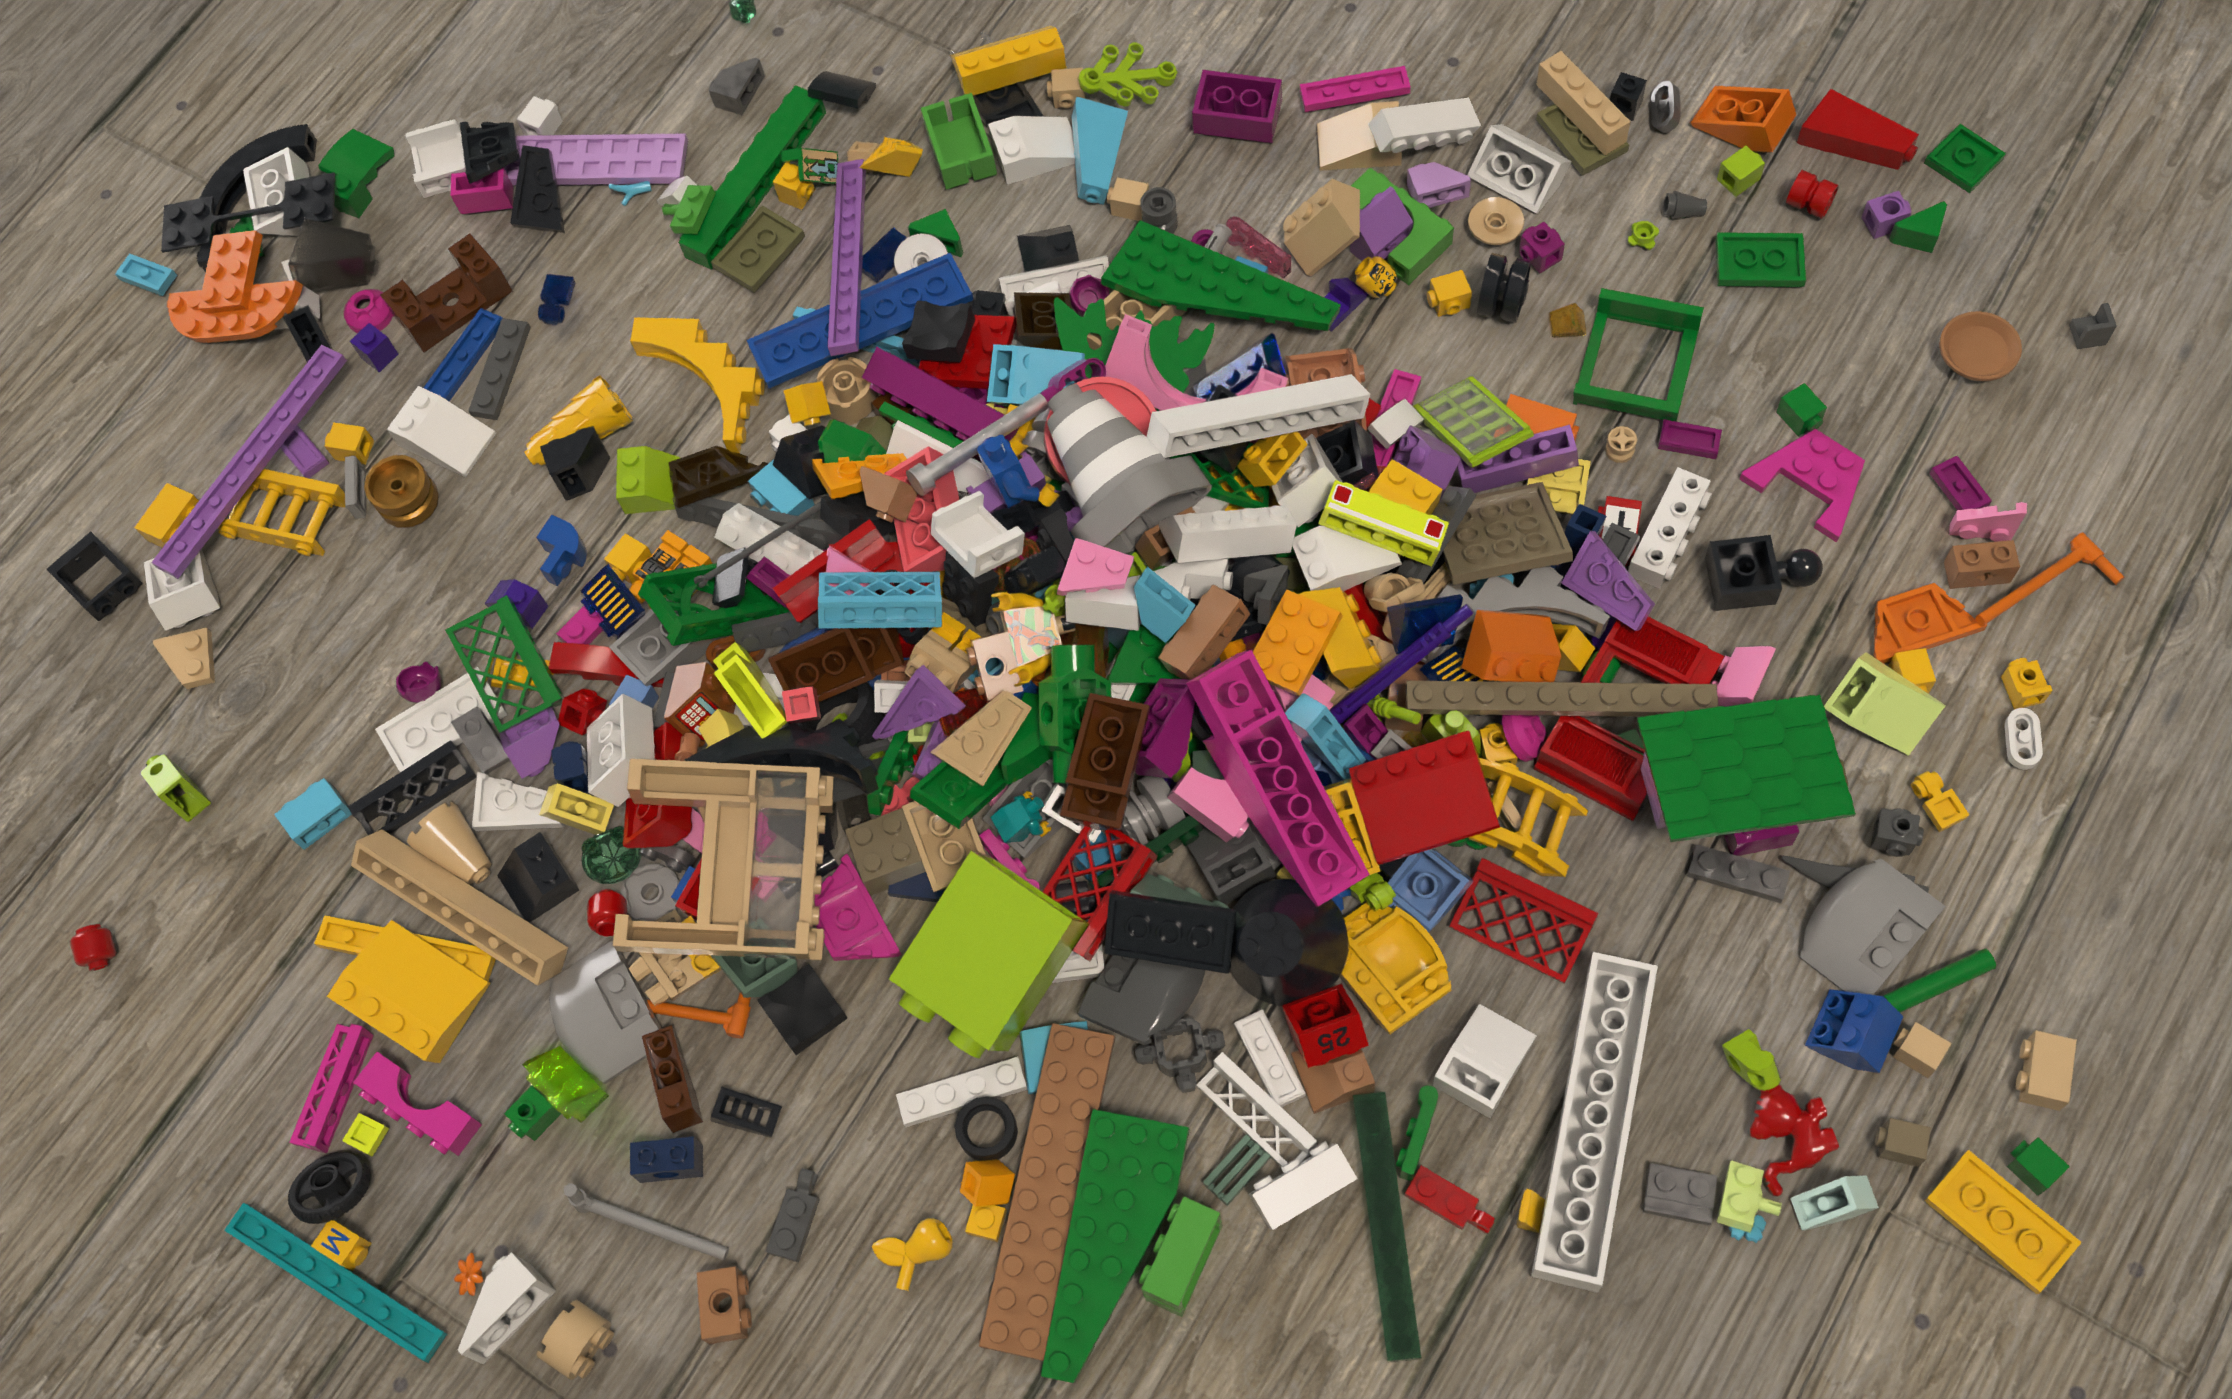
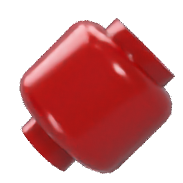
M605 889L589 898L587 902L588 926L597 934L606 937L613 936L616 914H628L627 900L622 894Z
M100 924L77 929L75 931L76 935L70 940L76 965L88 967L89 971L108 967L107 961L113 959L117 954L111 931L107 928H101Z

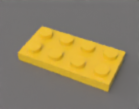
M1970 1150L1963 1154L1925 1199L1928 1205L2037 1295L2043 1291L2082 1243Z

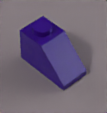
M515 579L501 580L484 603L487 607L496 604L498 599L507 595L513 600L525 625L531 629L534 628L548 607L538 590Z

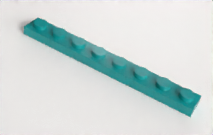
M246 1203L241 1205L224 1229V1231L424 1362L429 1363L447 1336V1333L347 1268L312 1248L310 1244Z

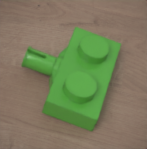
M688 185L680 203L664 204L662 207L663 214L674 215L670 224L673 233L698 234L716 194L712 186Z

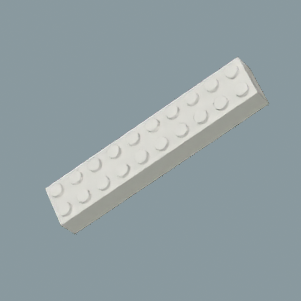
M1596 952L1592 953L1587 971L1531 1277L1597 1293L1603 1286L1656 980L1657 965Z

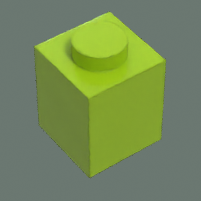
M1744 146L1721 163L1717 180L1737 197L1761 180L1765 162L1758 153Z

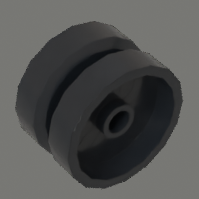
M1492 253L1482 282L1477 315L1491 318L1496 313L1501 301L1500 315L1502 320L1516 323L1527 296L1531 261L1517 258L1511 265L1509 275H1506L1507 257Z

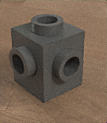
M1881 808L1874 820L1871 848L1886 851L1891 856H1909L1915 846H1920L1922 843L1924 828L1919 827L1920 816L1911 814L1906 809L1897 808L1889 810Z

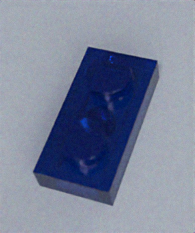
M893 227L862 256V273L878 283L895 266L894 257L896 250L907 237Z

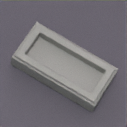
M348 456L345 457V506L355 519L364 518L366 515V493L364 489L366 469L357 457Z

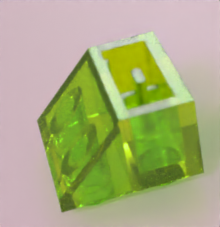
M561 1046L528 1059L522 1064L529 1072L525 1078L547 1097L546 1100L568 1120L573 1116L582 1123L609 1097Z

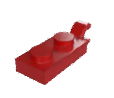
M1422 1165L1405 1192V1197L1461 1230L1464 1229L1468 1222L1480 1231L1488 1234L1494 1224V1217L1484 1211L1475 1209L1479 1203L1478 1198Z

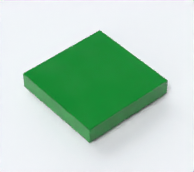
M1959 124L1926 157L1924 164L1970 194L2004 159L2006 153L1967 127Z

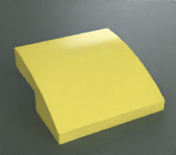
M1578 459L1579 466L1528 478L1527 485L1543 482L1555 512L1573 515L1579 504L1584 505L1591 461Z

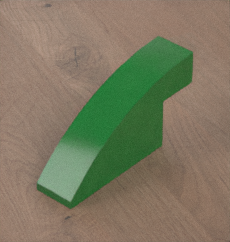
M1024 692L1022 701L1031 706L1032 709L1005 751L1001 763L1005 784H1012L1053 757L1052 752L1039 745V694Z

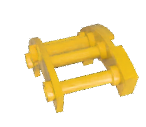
M1479 758L1485 778L1498 781L1492 796L1497 818L1500 815L1510 786L1531 796L1518 831L1512 832L1500 826V828L1468 838L1494 849L1499 844L1512 850V858L1525 864L1540 876L1566 877L1569 865L1559 858L1557 850L1569 816H1587L1588 810L1578 803V799L1575 796L1563 793L1555 787L1519 771V768L1514 764L1507 762L1499 764ZM1542 802L1557 812L1545 848L1533 842V838L1530 836Z

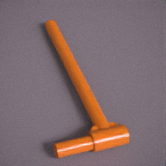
M2082 532L2070 542L2071 553L1978 614L1975 619L1979 625H1986L2079 561L2095 565L2115 585L2120 583L2125 576L2104 557L2105 553Z
M739 993L737 1003L728 1008L727 1013L665 1002L654 1006L650 1000H647L654 1014L721 1024L728 1036L739 1039L744 1037L751 1010L749 1006L751 997L744 998L741 993Z

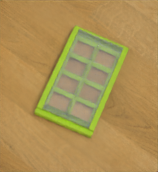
M1473 376L1412 406L1424 418L1423 423L1444 443L1451 446L1461 459L1472 468L1534 436L1529 425Z

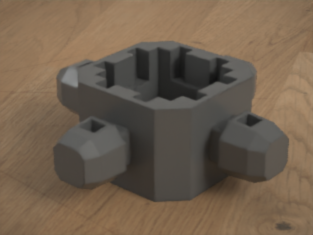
M1183 1015L1166 1033L1162 1029L1153 1034L1155 1045H1139L1135 1048L1137 1063L1142 1065L1153 1064V1060H1158L1160 1071L1170 1078L1176 1077L1181 1092L1188 1093L1196 1089L1195 1073L1201 1072L1207 1064L1205 1050L1211 1049V1052L1221 1050L1225 1047L1223 1032L1218 1030L1207 1031V1035H1202L1200 1023L1191 1017L1184 1018ZM1183 1032L1194 1034L1198 1056H1193L1194 1060L1186 1059L1173 1064L1172 1061L1167 1062L1163 1039H1168V1035H1181Z

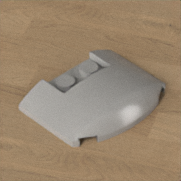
M1881 858L1874 860V863L1853 870L1837 882L1817 905L1804 933L1803 951L1801 950L1800 958L1843 991L1874 995L1946 907Z
M613 940L552 978L549 985L551 1016L561 1043L580 1068L598 1077L597 1080L605 1084L645 1059L647 1056L642 1036L662 1029L636 979L629 971V966L622 953L616 951L613 947Z

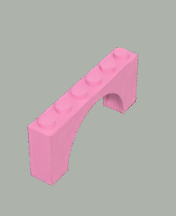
M1125 314L1105 365V377L1121 379L1137 387L1159 411L1205 402L1206 399L1193 397L1177 390L1162 377L1150 353L1149 338L1152 324ZM1261 368L1255 379L1246 388L1236 393V395L1240 396L1286 387L1288 378ZM1259 439L1250 442L1255 444Z
M1312 674L1302 693L1325 705L1330 711L1333 706L1330 700L1336 692ZM1270 684L1283 711L1286 712L1299 696ZM1296 733V735H1297V737H1298V739H1299V741H1300V743H1301L1302 739H1301V737ZM1192 767L1182 775L1167 796L1170 801L1225 842L1234 837L1239 839L1249 826V823L1246 822L1249 816L1226 780L1206 776Z

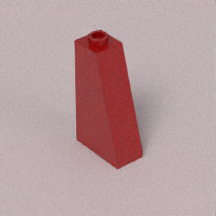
M1830 89L1803 123L1797 143L1802 146L1899 170L1905 161L1910 162L1918 150L1915 144L1919 134Z

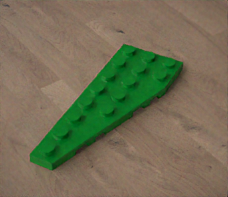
M1092 1109L1041 1377L1070 1383L1077 1381L1104 1327L1108 1324L1117 1303L1122 1298L1146 1254L1148 1246L1156 1232H1158L1167 1211L1178 1195L1190 1131L1189 1127Z

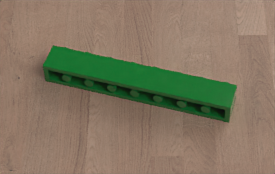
M797 85L793 87L790 93L784 96L781 105L770 115L767 124L761 132L756 134L754 141L747 151L741 154L738 163L732 171L726 174L723 183L715 191L716 194L698 234L681 235L678 243L686 259L712 270L711 261L745 225L773 187V180L785 164V162H782L781 151L801 148L825 116L826 109L823 100L808 97V90Z

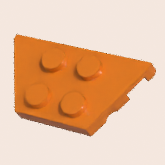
M1931 583L1877 602L1875 606L1874 658L1885 664L1891 662L1894 654L1897 652L1922 648L1927 650L1984 631L1987 624L1984 626L1979 625L1976 619L1964 610L1965 606L1962 603L1950 598L1946 591L1937 584Z

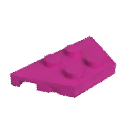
M844 855L840 860V866L833 875L828 876L822 883L821 895L815 894L814 906L820 907L819 925L815 926L817 929H824V943L834 961L901 956L900 950L849 855Z

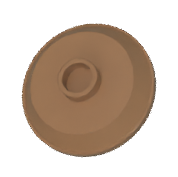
M1974 311L1956 316L1944 327L1939 341L1940 353L1945 363L1957 374L1976 381H1992L2006 376L2016 367L2022 354L2021 339L2015 328L2005 319L1988 312Z

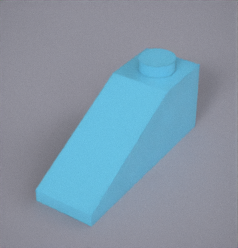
M1302 693L1285 712L1293 730L1342 780L1351 778L1349 768L1361 765L1366 761V758L1325 705Z

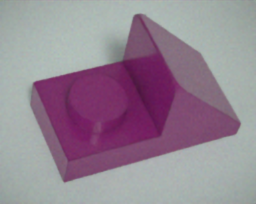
M1364 704L1343 725L1344 731L1356 746L1377 759L1371 752L1389 731L1370 707Z

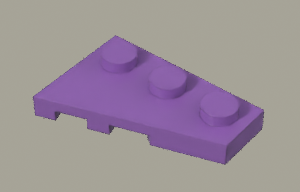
M1590 531L1566 573L1562 584L1594 605L1599 606L1633 630L1638 631L1642 628L1655 603L1595 531Z

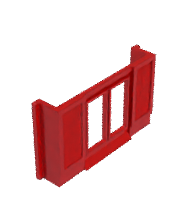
M1649 616L1638 631L1633 630L1617 619L1580 683H1601L1600 680L1612 659L1616 658L1665 684H1710L1725 656ZM1560 716L1540 750L1534 770L1634 821L1647 795L1641 772L1644 756L1612 739L1643 754L1645 749L1581 716Z

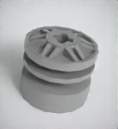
M1143 776L1138 779L1137 786L1140 792L1138 796L1130 790L1121 829L1125 835L1143 845L1148 843L1145 834L1152 841L1159 836L1157 827L1160 826L1165 832L1186 818L1183 810L1167 798L1172 790L1161 777Z

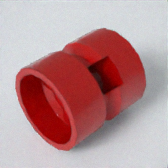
M1801 170L1789 191L1786 204L1797 209L1807 207L1809 214L1823 219L1836 196L1839 185L1826 179L1819 182L1817 175Z

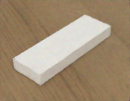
M1263 1009L1234 1022V1026L1269 1096L1281 1107L1305 1097L1306 1093Z

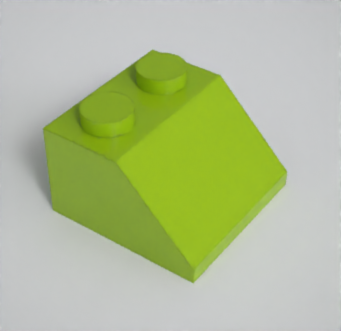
M647 446L617 449L616 499L625 514L675 510L669 476V462L680 457Z

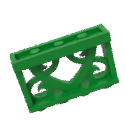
M717 563L648 574L638 592L640 598L646 600L667 630V639L672 646L733 635L732 625L775 616L778 607L773 600L768 601L759 587L747 578L745 598H742L735 607H719L718 610H711L703 605L690 603L691 596L696 590L713 595L715 577L710 579L702 588H699L698 583H694V579L715 569Z

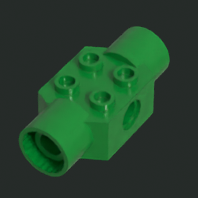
M1051 645L1052 675L1039 682V745L1053 753V783H1066L1089 693L1112 697L1111 682L1095 673V645Z

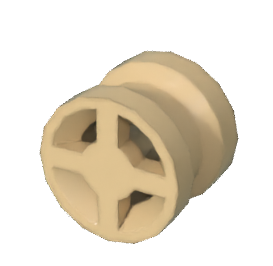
M1624 426L1612 429L1608 434L1605 448L1607 457L1617 463L1629 461L1634 455L1637 443L1636 433Z

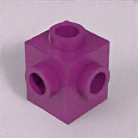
M1543 221L1539 225L1531 226L1523 232L1519 252L1523 260L1531 261V265L1539 273H1542L1562 260L1565 243L1561 240L1559 233L1555 229H1551Z

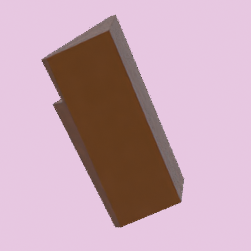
M833 628L768 658L783 691L813 686L817 689L819 702L870 681L877 675L904 664L897 628Z
M1089 693L1065 781L1068 786L1060 812L1061 817L1095 830H1121L1150 705Z

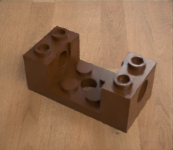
M468 234L448 248L458 268L419 295L415 296L403 279L380 294L395 319L423 353L471 321L480 308L487 310L513 292L500 267L471 234ZM458 299L456 304L447 306L449 300Z

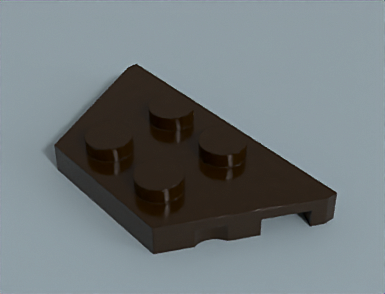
M717 445L669 462V476L675 506L680 508L746 484L748 480L768 463L762 462L759 466L749 463L748 456L733 453Z

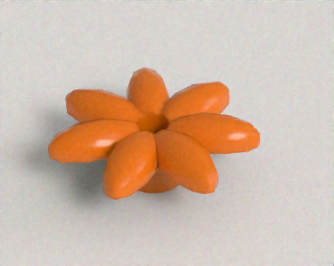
M473 1253L468 1254L466 1262L464 1260L458 1261V1268L462 1273L457 1274L454 1277V1281L461 1282L459 1286L460 1295H464L468 1291L469 1295L474 1296L475 1283L483 1282L480 1270L483 1262L477 1261L474 1263Z

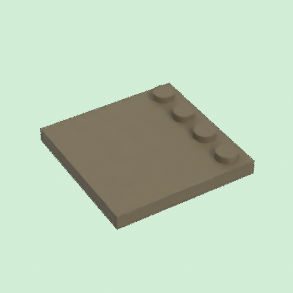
M1543 482L1477 495L1442 552L1453 585L1573 561V551Z

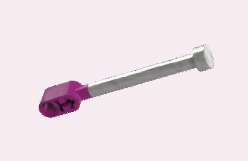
M1097 358L1083 359L1075 362L1053 376L1049 381L1047 389L928 465L924 466L922 463H918L907 470L906 475L910 484L921 496L929 493L936 488V480L977 455L976 449L982 445L985 439L998 435L1005 437L1050 408L1048 402L1066 386V382L1074 381L1077 383L1088 379L1085 375L1087 365L1092 369V377H1105L1106 367L1104 363Z

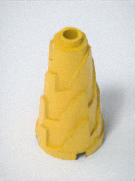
M601 375L594 378L589 385L571 398L572 402L551 418V422L530 438L531 441L526 444L527 450L524 453L533 465L539 463L543 466L546 464L540 446L548 444L551 440L563 438L575 433L579 429L594 426L600 439H603L634 421L616 392H613L611 389L608 390L611 386Z

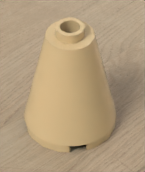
M450 802V807L444 803L432 810L418 823L422 827L418 833L415 834L411 831L408 836L407 843L411 848L467 884L474 882L480 884L491 873L489 870L491 867L490 860L459 807L454 802Z

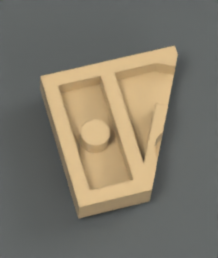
M208 628L153 640V645L186 689L215 683L212 632Z

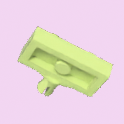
M1730 1161L1717 1218L1718 1223L1750 1233L1758 1210L1779 1216L1782 1203L1762 1197L1761 1183L1764 1170Z

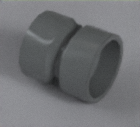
M1163 187L1149 189L1141 197L1142 221L1174 234L1178 225L1174 194Z

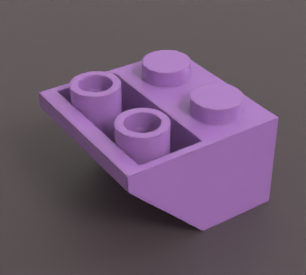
M1391 186L1383 193L1376 194L1371 203L1363 210L1360 209V237L1350 244V252L1361 261L1366 257L1372 258L1375 256H1379L1386 261L1388 254L1413 229L1412 218L1395 189Z
M1410 425L1406 434L1400 440L1399 449L1393 460L1442 488L1441 500L1461 457L1451 446Z

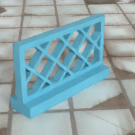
M940 572L819 573V629L942 627ZM827 583H839V585L832 587ZM860 583H869V585L863 587ZM890 583H900L896 587L890 585ZM919 583H931V584H929V585H927V586H923V585H921V584H919ZM849 589L854 591V593L851 595H848L844 592ZM881 589L885 591V593L879 595L875 593V591ZM911 589L915 591V593L910 595L905 591Z

